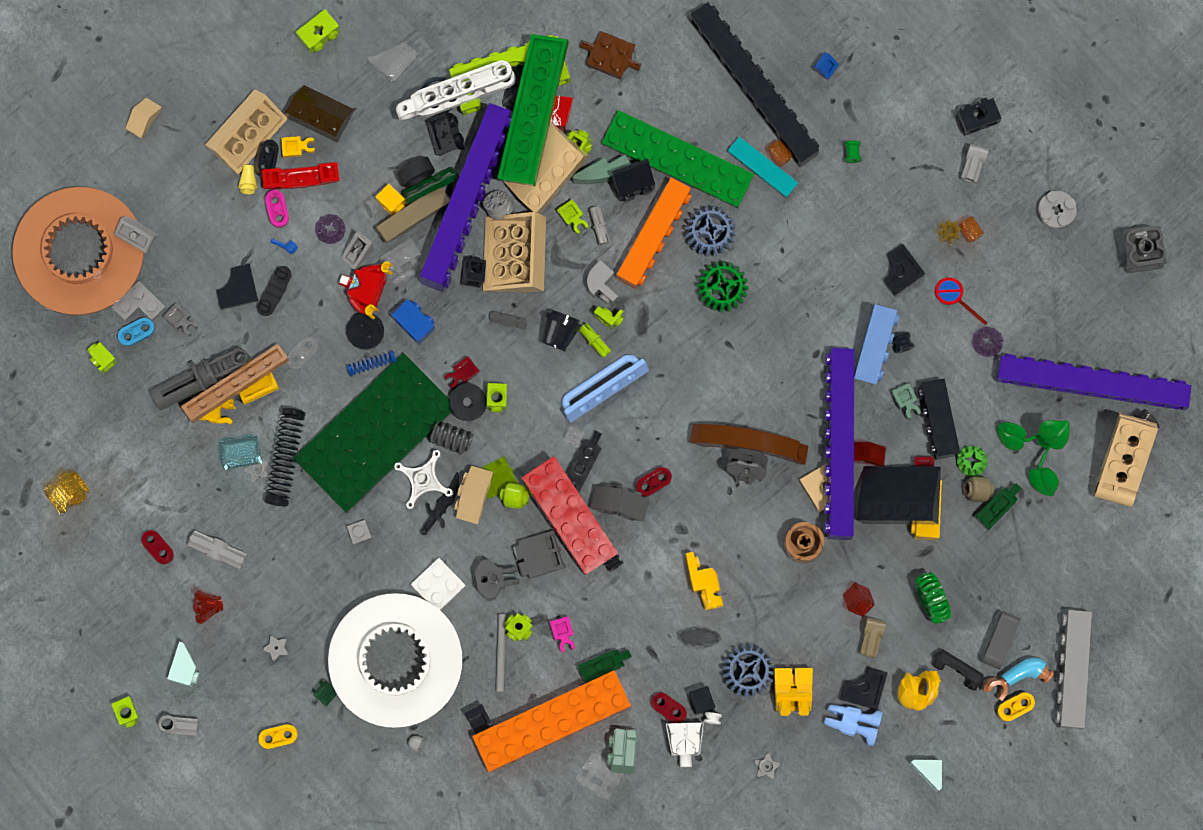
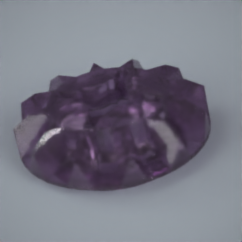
M332 214L321 216L315 226L318 239L326 244L339 242L344 237L346 230L343 220L337 215ZM333 222V228L336 231H330L327 236V229L324 226H330Z
M988 326L980 328L973 336V347L982 356H994L1002 349L1003 338L1001 333L995 328ZM992 335L991 341L993 342V345L989 344L986 348H984L985 341L982 338L987 339L988 336Z

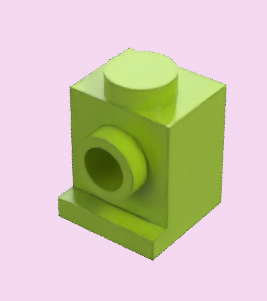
M101 342L93 344L87 350L92 356L90 361L96 367L100 366L98 369L103 375L118 363Z

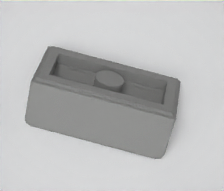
M128 216L120 219L114 232L115 236L144 253L148 252L158 236L156 232Z

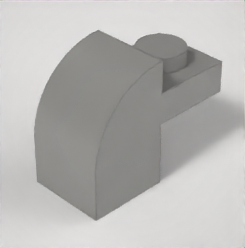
M601 260L588 274V291L593 299L599 293V297L603 302L614 305L618 301V296L606 286L614 277V272Z

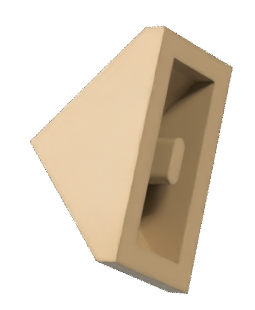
M145 98L133 108L125 129L142 139L162 110V107Z

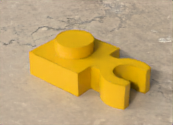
M300 136L281 138L283 158L301 157L302 151L307 153L315 152V148L307 147L309 143H314V138H307L304 141H301Z

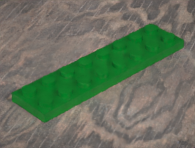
M531 34L499 170V181L536 186L569 44L567 39Z
M620 110L617 111L602 141V145L637 162L648 159L652 169L737 209L754 177V173Z

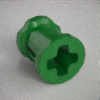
M847 141L844 143L847 151L846 163L862 161L859 146H861L860 141Z

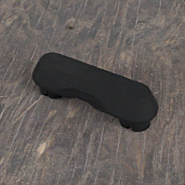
M280 266L275 270L257 306V310L262 316L271 315L281 300L292 275L288 267Z
M941 650L934 655L936 659L933 662V666L935 668L939 666L938 670H943L945 665L952 669L959 670L963 676L969 679L966 686L968 688L972 686V691L977 690L979 685H983L984 675L980 671L949 652Z

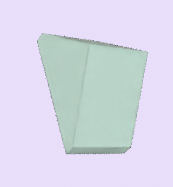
M913 760L910 763L936 792L942 788V760Z

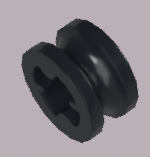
M619 555L612 557L604 564L609 567V572H612L624 563L623 560H619Z

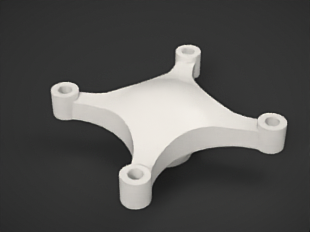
M435 450L430 461L419 468H407L401 463L395 464V469L404 472L412 484V495L406 504L407 508L413 509L417 499L430 491H440L448 497L453 495V491L443 487L436 476L435 466L438 458L441 457L440 451Z

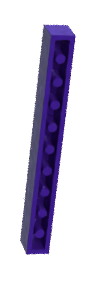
M831 348L825 356V365H828V372L825 374V383L828 384V391L826 390L825 402H828V409L825 410V421H828V428H825V439H828V446L825 447V458H828V465H825L824 475L827 477V484L824 487V494L827 496V503L824 505V514H827V522L824 523V533H827V539L851 540L854 536V349Z
M1005 354V356H1001L999 359L996 382L1183 411L1189 408L1192 386L1182 380L1169 382L1168 379L1162 377L1149 379V376L1142 374L1136 377L1130 376L1128 372L1111 373L1109 369H1099L1097 371L1092 370V367L1089 366L1077 368L1073 367V364L1070 363L1058 365L1054 364V361L1051 360L1038 362L1031 357L1019 359L1012 354Z

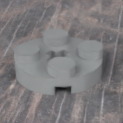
M1050 191L1041 199L1038 205V215L1042 223L1051 229L1058 230L1070 225L1076 216L1075 200L1062 191ZM1059 206L1062 213L1054 214L1055 211L1052 207Z

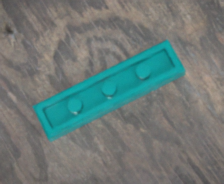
M740 136L727 151L785 198L798 185L796 180Z

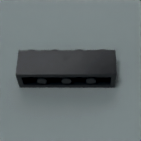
M945 378L922 382L920 388H918V395L920 400L923 399L924 407H922V414L928 421L926 432L927 436H931L932 444H930L931 455H935L936 460L958 456L960 448Z

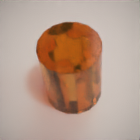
M781 140L775 142L767 149L779 167L785 165L793 158Z
M973 216L959 224V227L970 243L984 235V232Z

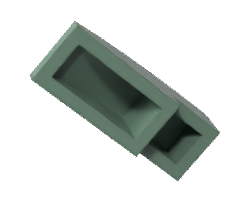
M626 155L611 163H608L606 158H603L573 175L572 181L574 184L585 185L612 181V171L631 164Z

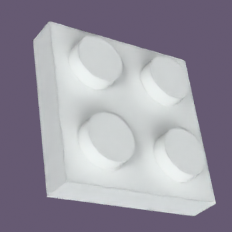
M440 558L411 584L427 602L439 610L444 608L466 587Z

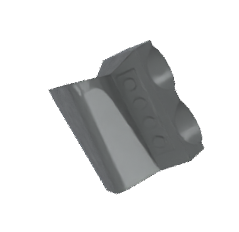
M1160 226L1129 229L1123 232L1127 252L1126 273L1161 269L1164 264H1167L1166 251L1162 239L1163 233Z

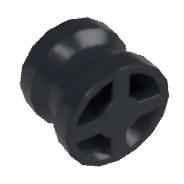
M910 332L893 337L897 353H903L915 347L914 343L910 340Z

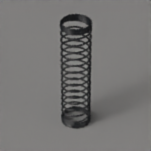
M282 408L281 414L284 416L280 419L283 422L279 424L282 428L278 429V432L281 434L277 435L279 440L275 442L278 446L274 448L277 451L273 454L276 458L272 460L275 464L271 466L274 470L270 472L272 477H269L272 483L267 484L271 489L266 490L270 495L265 496V503L275 506H289V500L287 499H290V497L269 492L270 490L291 493V491L278 489L270 486V484L292 487V485L279 483L271 480V478H281L293 481V479L280 477L272 472H282L291 475L295 473L282 471L273 466H283L292 469L296 467L283 465L274 460L297 462L296 460L278 457L275 454L298 456L297 454L279 451L276 448L299 450L295 447L283 446L277 442L300 445L299 442L284 440L278 436L301 439V436L285 434L280 430L303 432L298 429L286 428L281 424L304 426L300 423L287 422L282 418L304 421L306 416L304 411L293 408Z

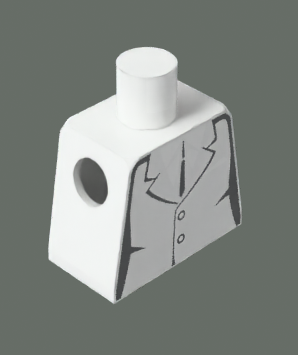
M703 723L666 724L671 756H680V767H692L691 756H698L700 754Z

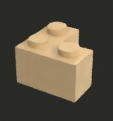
M471 466L469 473L465 472L463 484H460L458 495L461 497L460 499L457 498L454 508L458 510L457 519L475 524L479 523L491 485L493 472Z

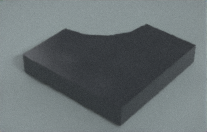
M901 244L887 254L890 261V272L883 282L893 296H896L925 275V272L904 244Z
M250 264L231 268L229 282L223 288L217 290L221 310L258 301Z
M869 667L866 674L860 679L844 681L839 700L877 711L887 672Z

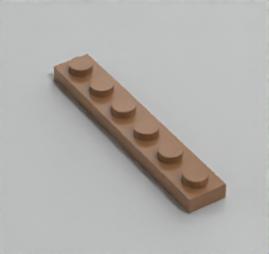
M276 344L182 405L181 408L193 424L287 363L289 359L281 347Z

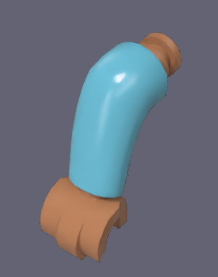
M1028 658L1009 669L1001 676V679L996 677L988 678L983 684V692H991L995 685H999L1000 691L996 697L1003 701L1007 695V686H1012L1027 677L1043 679L1044 683H1048L1054 672L1052 670L1048 671L1044 660Z

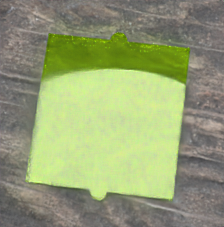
M504 456L481 468L493 472L487 494L488 499L499 495L501 489H505L508 483L518 484L513 474V469L510 468Z

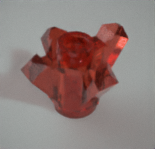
M199 590L194 593L193 609L195 614H197L195 616L197 623L202 624L214 614L223 611L221 596H212Z

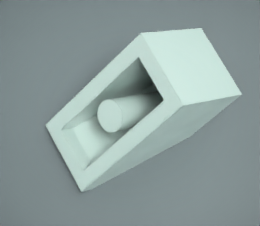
M179 642L168 680L192 687L193 683H197L200 673L197 672L198 668L186 645Z

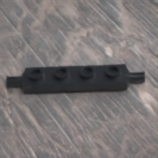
M596 430L591 440H583L566 473L578 493L602 449L597 444L602 433H598Z

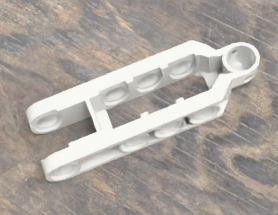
M501 60L423 88L412 94L410 99L404 100L396 106L399 120H406L417 115L430 117L504 90L515 83V74L510 64ZM511 76V79L508 82H502L509 79Z

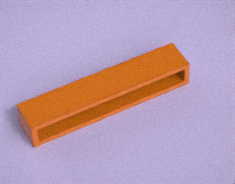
M670 178L616 275L617 280L634 289H637L638 285L642 286L647 278L645 275L647 269L651 270L654 266L656 253L660 254L663 250L665 237H670L674 229L672 227L674 221H679L683 213L681 208L684 204L687 205L692 197L690 187Z

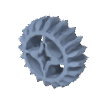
M704 206V212L699 208L697 209L698 215L692 213V219L687 220L690 226L685 227V230L688 231L685 237L691 238L688 241L689 245L695 243L693 246L694 251L700 248V255L703 254V251H707V257L710 256V252L717 256V250L723 254L724 248L729 250V243H734L732 237L736 236V232L732 230L736 228V225L730 224L733 222V218L727 219L728 212L721 214L722 208H719L717 212L715 211V206H712L711 211H708V207ZM712 218L718 219L723 223L724 226H722L721 224H715L712 221ZM705 219V226L695 231L696 225ZM709 225L711 230L714 231L713 237L710 232H707ZM726 231L725 238L716 244V236ZM698 237L706 238L709 244L701 242Z
M742 645V652L736 647L734 649L736 655L731 652L728 654L732 660H724L729 666L722 667V670L728 671V673L723 674V678H730L725 684H733L730 688L731 691L738 688L737 695H740L741 691H745L744 697H748V691H751L752 697H755V690L762 694L763 690L761 687L766 690L769 688L765 682H773V679L769 678L768 675L774 676V671H769V669L774 668V664L768 665L767 662L771 661L772 658H764L767 651L759 654V646L756 648V651H752L753 645H749V650H746V646ZM746 655L756 657L751 663H746L739 658ZM734 662L741 669V675L737 680L733 675ZM760 662L764 666L763 679L756 672V667ZM753 664H755L752 669L753 675L749 673L748 675H745L744 678H742L745 674L744 667L749 668L752 667ZM746 679H752L758 683L755 686L741 685Z

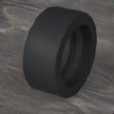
M422 157L402 167L398 171L397 176L402 185L407 188L429 178L435 172V168L428 157Z

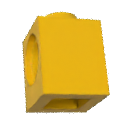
M390 184L375 196L376 201L391 216L405 208V199Z

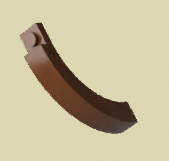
M693 424L689 443L701 447L744 448L760 451L763 454L800 465L806 464L809 447L801 444L798 440L768 432L714 424Z

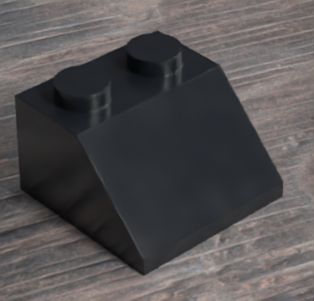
M648 159L612 171V184L619 202L623 200L628 202L635 199V196L639 194L644 196L653 192L655 181Z

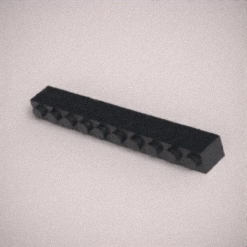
M707 2L690 14L689 21L799 167L803 166L818 155L819 144L814 138L811 139L805 125L797 121L796 113L785 105L784 97L775 92V86L770 79L766 80L763 76L762 68L758 64H754L751 60L753 57L750 52L742 48V43L738 36H733L730 32L729 24L725 20L722 21L718 16L719 11L717 8Z

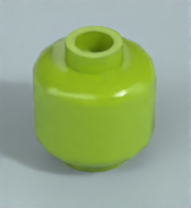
M508 483L505 489H501L500 500H503L506 508L522 509L524 505L527 506L529 491L522 484Z

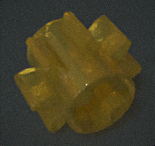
M948 219L946 225L940 224L939 227L943 231H939L938 235H942V242L947 240L952 244L954 238L960 239V235L957 233H960L962 228L957 227V221L950 223ZM952 229L953 232L950 235L947 234V231Z

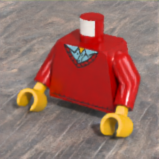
M386 261L383 264L365 266L360 270L356 269L353 278L342 275L339 285L349 288L347 291L349 303L358 313L375 319L372 313L375 311L379 312L377 305L387 281L386 274H393L388 269L394 266V264Z

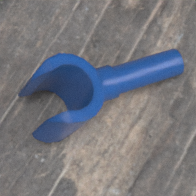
M271 239L272 244L284 248L289 254H293L298 249L296 243L291 240L286 245L283 242Z

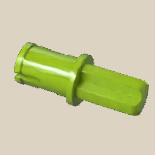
M588 323L582 326L579 332L587 339L588 345L593 346L602 357H606L611 350L602 341L601 335H597Z

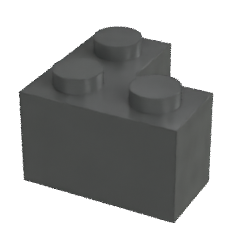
M605 484L604 487L596 486L591 509L603 514L618 515L628 520L644 522L649 499L642 497L640 492H630L628 487L618 485V488L613 485Z

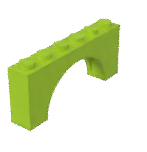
M529 42L519 48L517 46L510 47L503 53H491L489 57L483 59L481 57L472 59L467 64H455L453 68L449 69L451 77L462 75L501 60L508 62L511 67L524 65ZM565 61L559 86L572 83ZM481 98L460 105L463 115L481 111Z

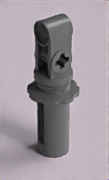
M237 348L215 358L211 362L206 360L200 366L191 362L192 369L150 390L151 395L161 411L200 391L209 389L210 386L215 385L249 363L251 357L244 349ZM240 354H244L245 360L238 363L237 357ZM180 387H183V388H181V389H179V390H177V391H175V392H173V393H171V394L165 396L166 394H168V393H170V392H172V391H174V390H176V389H178V388H180Z

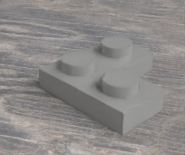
M140 281L120 301L111 307L125 322L138 309L152 322L166 309Z

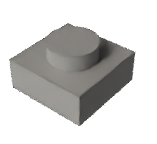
M365 520L347 526L353 545L372 539Z

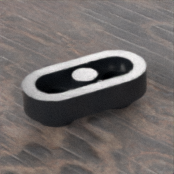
M265 140L259 145L255 172L260 177H262V165H264L265 169H274L276 166L279 146L274 140Z

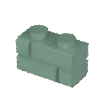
M614 729V736L610 735L609 747H613L612 754L608 753L607 765H611L612 773L634 774L638 731Z

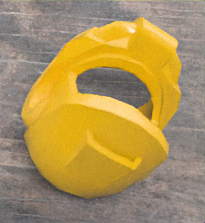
M932 670L924 671L917 677L912 676L910 672H906L897 692V697L902 706L909 710L919 711L932 705L938 695L939 683L941 682L938 672ZM927 681L928 690L925 695V683Z

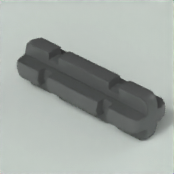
M495 311L490 316V321L493 323L500 322V324L506 326H518L519 329H526L527 319L520 317L518 319L516 316L503 313L501 315Z

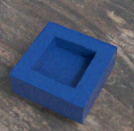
M824 52L814 68L823 78L830 79L839 64L829 53Z

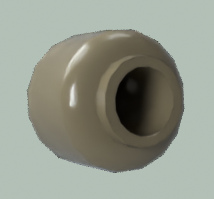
M971 477L964 484V494L970 501L986 502L994 493V486L987 477Z

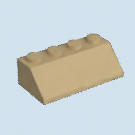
M254 89L205 146L236 174H239L243 170V166L247 165L258 153L260 143L269 140L288 118L265 94Z

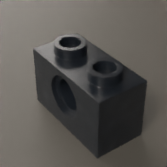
M983 98L972 106L970 104L964 105L959 108L960 110L956 115L964 136L999 124L1002 119L994 98L989 100ZM980 112L983 118L977 119L974 113Z

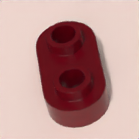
M660 467L638 480L636 491L642 493V497H649L668 486L672 479L670 470ZM659 475H664L666 479L660 481L658 477ZM645 484L649 486L647 491L642 489V486Z
M150 530L143 534L141 539L142 545L159 564L167 565L173 561L174 551L156 531ZM149 537H154L153 543H148ZM162 551L167 552V556L164 558L160 556Z
M657 693L653 696L651 701L652 708L672 723H682L686 719L687 711L685 707L665 693ZM659 699L665 701L663 706L658 705L657 701ZM679 710L681 716L675 717L673 712Z

